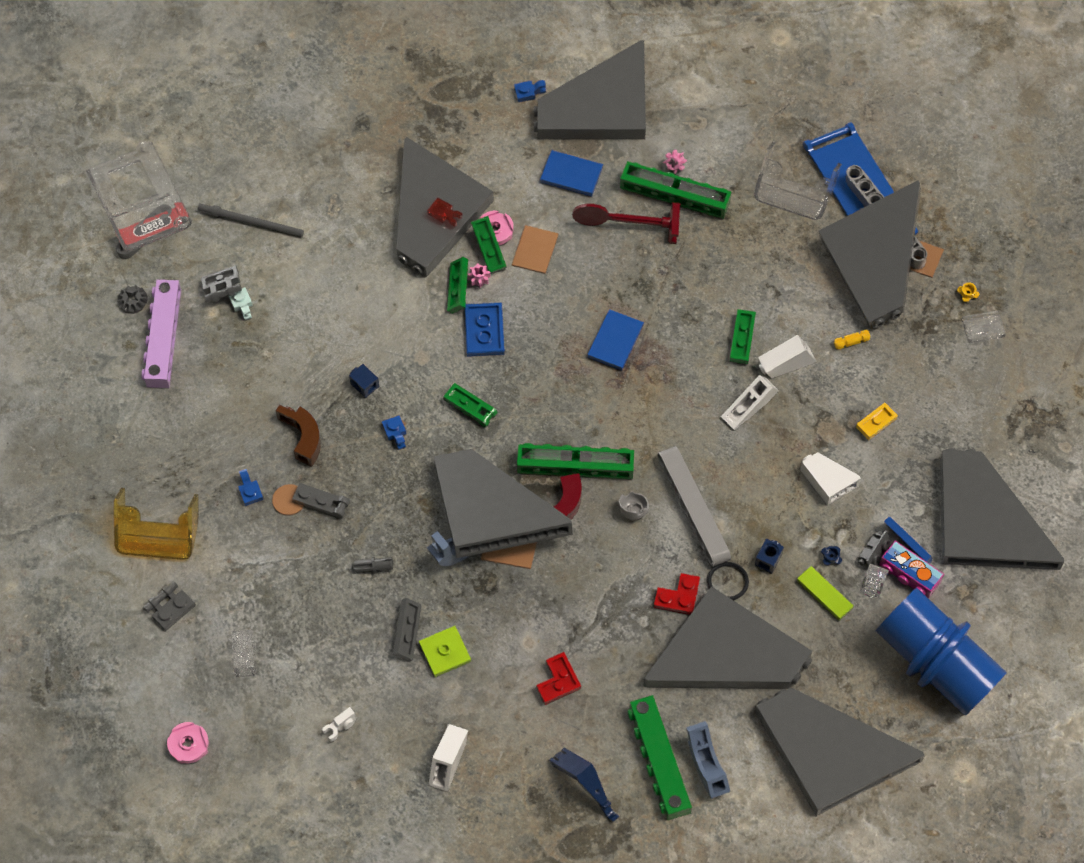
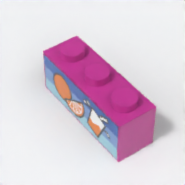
M894 541L880 561V566L886 573L893 574L904 585H909L913 589L918 588L928 599L944 577V573L897 541Z

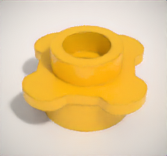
M965 283L957 289L964 302H969L970 299L979 297V292L973 283Z

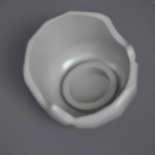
M631 491L626 496L623 494L620 496L619 508L625 518L637 520L648 513L649 502L644 495Z

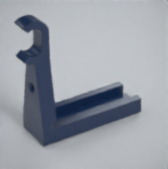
M565 747L562 749V752L559 751L554 758L549 760L553 767L577 780L599 804L611 822L620 817L610 807L611 802L607 800L592 763Z

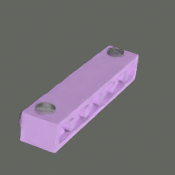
M156 280V287L152 288L154 303L150 304L152 319L148 320L150 335L146 336L148 351L144 353V363L146 366L145 369H142V380H145L148 388H170L181 287L179 280Z

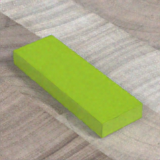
M812 566L797 578V582L839 621L854 608V605Z

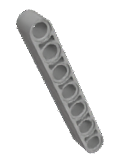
M852 165L847 169L846 183L864 207L884 198L861 167ZM914 236L910 266L914 269H922L926 264L927 251ZM919 256V257H921L922 259L918 260V259H915L914 257Z
M674 446L658 452L657 456L663 471L710 565L714 567L731 560L729 549L678 448Z

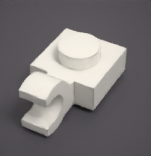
M349 707L334 718V722L324 726L322 731L324 734L328 731H333V734L329 736L330 742L336 740L338 731L347 730L354 724L356 720L355 713Z

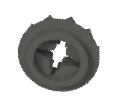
M136 285L132 287L127 286L124 290L121 289V293L117 295L120 308L126 312L140 311L145 307L148 300L144 289ZM128 295L132 297L135 295L136 300L131 299L129 301Z

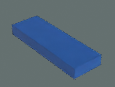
M891 517L884 521L920 558L929 564L933 561L931 555Z

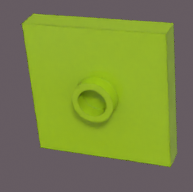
M456 626L419 640V645L434 677L472 662Z

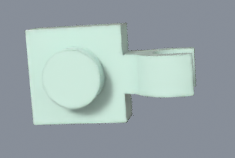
M246 287L242 288V291L236 292L234 296L230 297L228 295L235 312L241 310L245 320L252 318L249 307L253 306Z

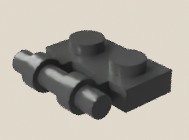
M236 265L201 277L205 294H208L204 296L207 303L219 301L220 298L228 295L230 297L234 296L236 292L242 291L241 285L237 284L240 283V276Z
M174 581L169 585L163 586L161 588L162 591L155 597L149 598L148 603L143 606L147 612L153 608L156 610L152 617L165 631L196 606L195 602L183 590L177 594L173 592L178 587ZM168 597L170 600L161 606L159 603Z

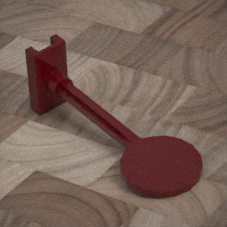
M673 203L669 217L662 218L609 213L605 207L597 204L578 205L572 211L573 219L587 226L601 225L607 222V220L661 226V228H669V244H676L677 237L679 236L680 203Z

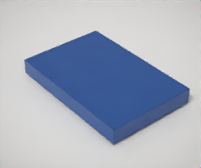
M551 150L540 183L592 197L602 172L603 164Z
M502 303L465 304L467 357L505 355Z
M609 309L587 358L622 371L644 326V322Z

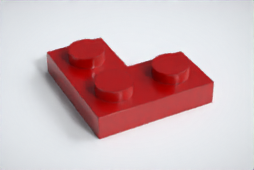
M681 573L677 591L658 587L654 608L691 615L694 611L700 577Z
M564 652L546 659V664L553 678L536 685L545 705L581 689V684Z

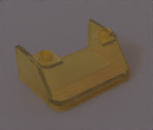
M121 488L114 499V547L116 551L123 555L178 560L190 558L194 550L199 521V494H194L188 506V511L180 515L178 524L141 521L140 511L136 507L125 506V488Z

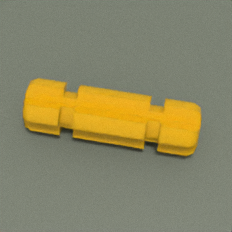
M863 330L860 333L856 332L846 335L843 339L842 337L836 338L834 340L835 348L839 350L844 348V346L849 347L861 343L860 341H869L870 333L868 330Z

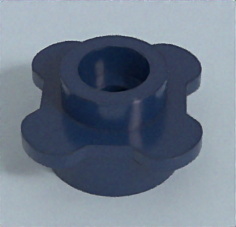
M837 546L822 548L823 564L826 566L841 564L840 548Z

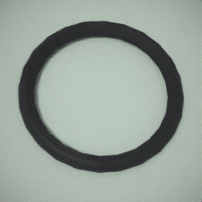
M724 562L714 566L707 578L709 589L713 587L711 582L712 575L718 568L733 566L744 575L745 585L739 594L729 598L736 600L745 594L749 586V578L742 566L733 562Z

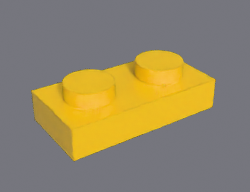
M883 403L858 422L856 428L870 440L894 422L898 415L886 403Z

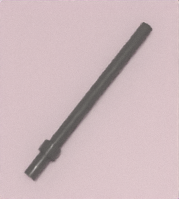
M201 203L198 205L199 211L210 213L211 216H222L300 237L304 235V230L224 210L216 205L209 206Z

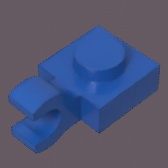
M545 80L537 81L533 85L532 81L514 84L518 102L535 99V94L546 93Z
M400 415L382 421V426L388 440L394 439L398 449L405 448L403 435L407 433Z
M247 469L239 471L243 485L238 486L245 506L264 500L257 480L251 482Z

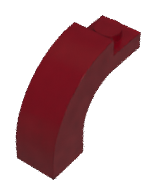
M579 473L560 477V487L563 496L559 503L553 506L571 520L578 512L581 504L582 484Z

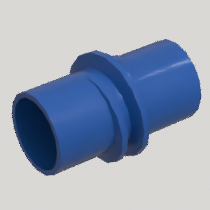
M915 588L875 630L910 663L906 671L908 676L911 677L920 673L921 677L918 681L920 687L932 684L965 716L1007 674L998 663L967 635L971 627L970 623L966 621L957 626L950 617H947L918 588Z

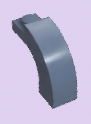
M438 531L431 535L433 543L427 549L441 566H450L469 557L456 558L452 538L445 540Z
M704 721L686 727L691 755L707 793L711 798L729 793L730 788L727 775L716 757L708 724Z

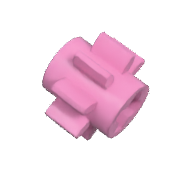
M675 149L672 154L668 152L665 155L668 159L663 163L668 167L667 171L673 170L675 174L678 172V168L681 171L685 168L682 164L687 162V159H684L683 152L677 153Z
M477 263L476 266L470 267V273L467 276L468 280H471L472 286L476 285L481 288L484 284H489L488 278L491 277V273L487 271L486 265L482 266Z

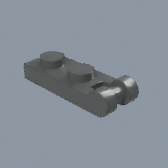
M299 483L292 498L293 503L340 519L343 518L345 514L344 509L348 507L350 502L347 497L337 496Z

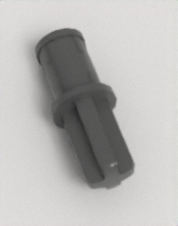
M372 557V559L356 560L353 564L354 571H373L374 573L378 570H393V558L375 559V557Z

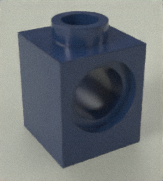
M364 364L355 367L350 372V384L365 398L380 387L378 377Z
M766 539L756 557L755 566L772 574L783 554L784 547L775 540ZM771 552L775 556L769 557L766 553Z

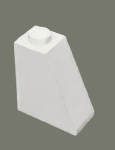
M798 335L758 357L761 362L759 365L764 375L768 374L771 378L816 362L809 346Z
M818 452L814 455H808L802 460L801 472L827 505L859 487L861 480L859 475Z
M448 725L432 759L429 786L448 792L466 745L468 730Z

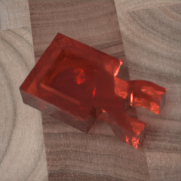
M438 197L427 210L429 216L442 223L448 220L454 227L457 225V220L453 218L462 219L463 213L456 210L453 211V205Z

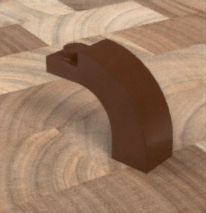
M279 405L276 409L277 419L297 428L302 434L299 443L294 449L295 459L312 467L319 456L321 448L319 429L315 419L302 407H299L295 412L291 407Z

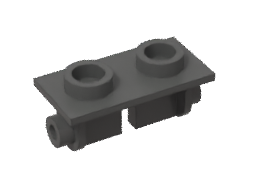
M886 530L884 533L880 531L874 533L867 544L872 549L864 548L858 557V563L861 566L868 565L870 572H873L875 567L879 565L883 554L890 548L891 540Z

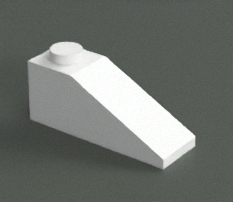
M759 375L721 417L735 430L764 407L779 390L767 378Z

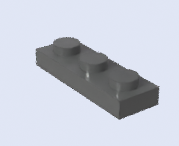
M408 598L401 601L393 655L406 661H412L422 605Z

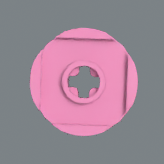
M489 211L480 217L488 216L492 226L500 227L497 231H494L499 245L505 244L512 239L514 229L513 221L509 215L499 213V211Z
M184 722L175 726L168 737V750L171 756L181 764L194 763L208 752L209 739L206 731L201 726L195 725L192 722ZM187 738L190 741L194 740L190 747L183 746Z

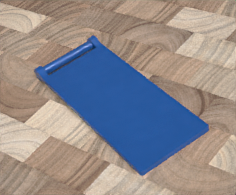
M852 122L811 141H803L804 149L811 156L847 216L864 208V205L846 183V171L852 165L861 167L884 197L894 193L856 132ZM846 133L851 135L815 151L813 149L817 145ZM917 228L915 229V235L918 234Z

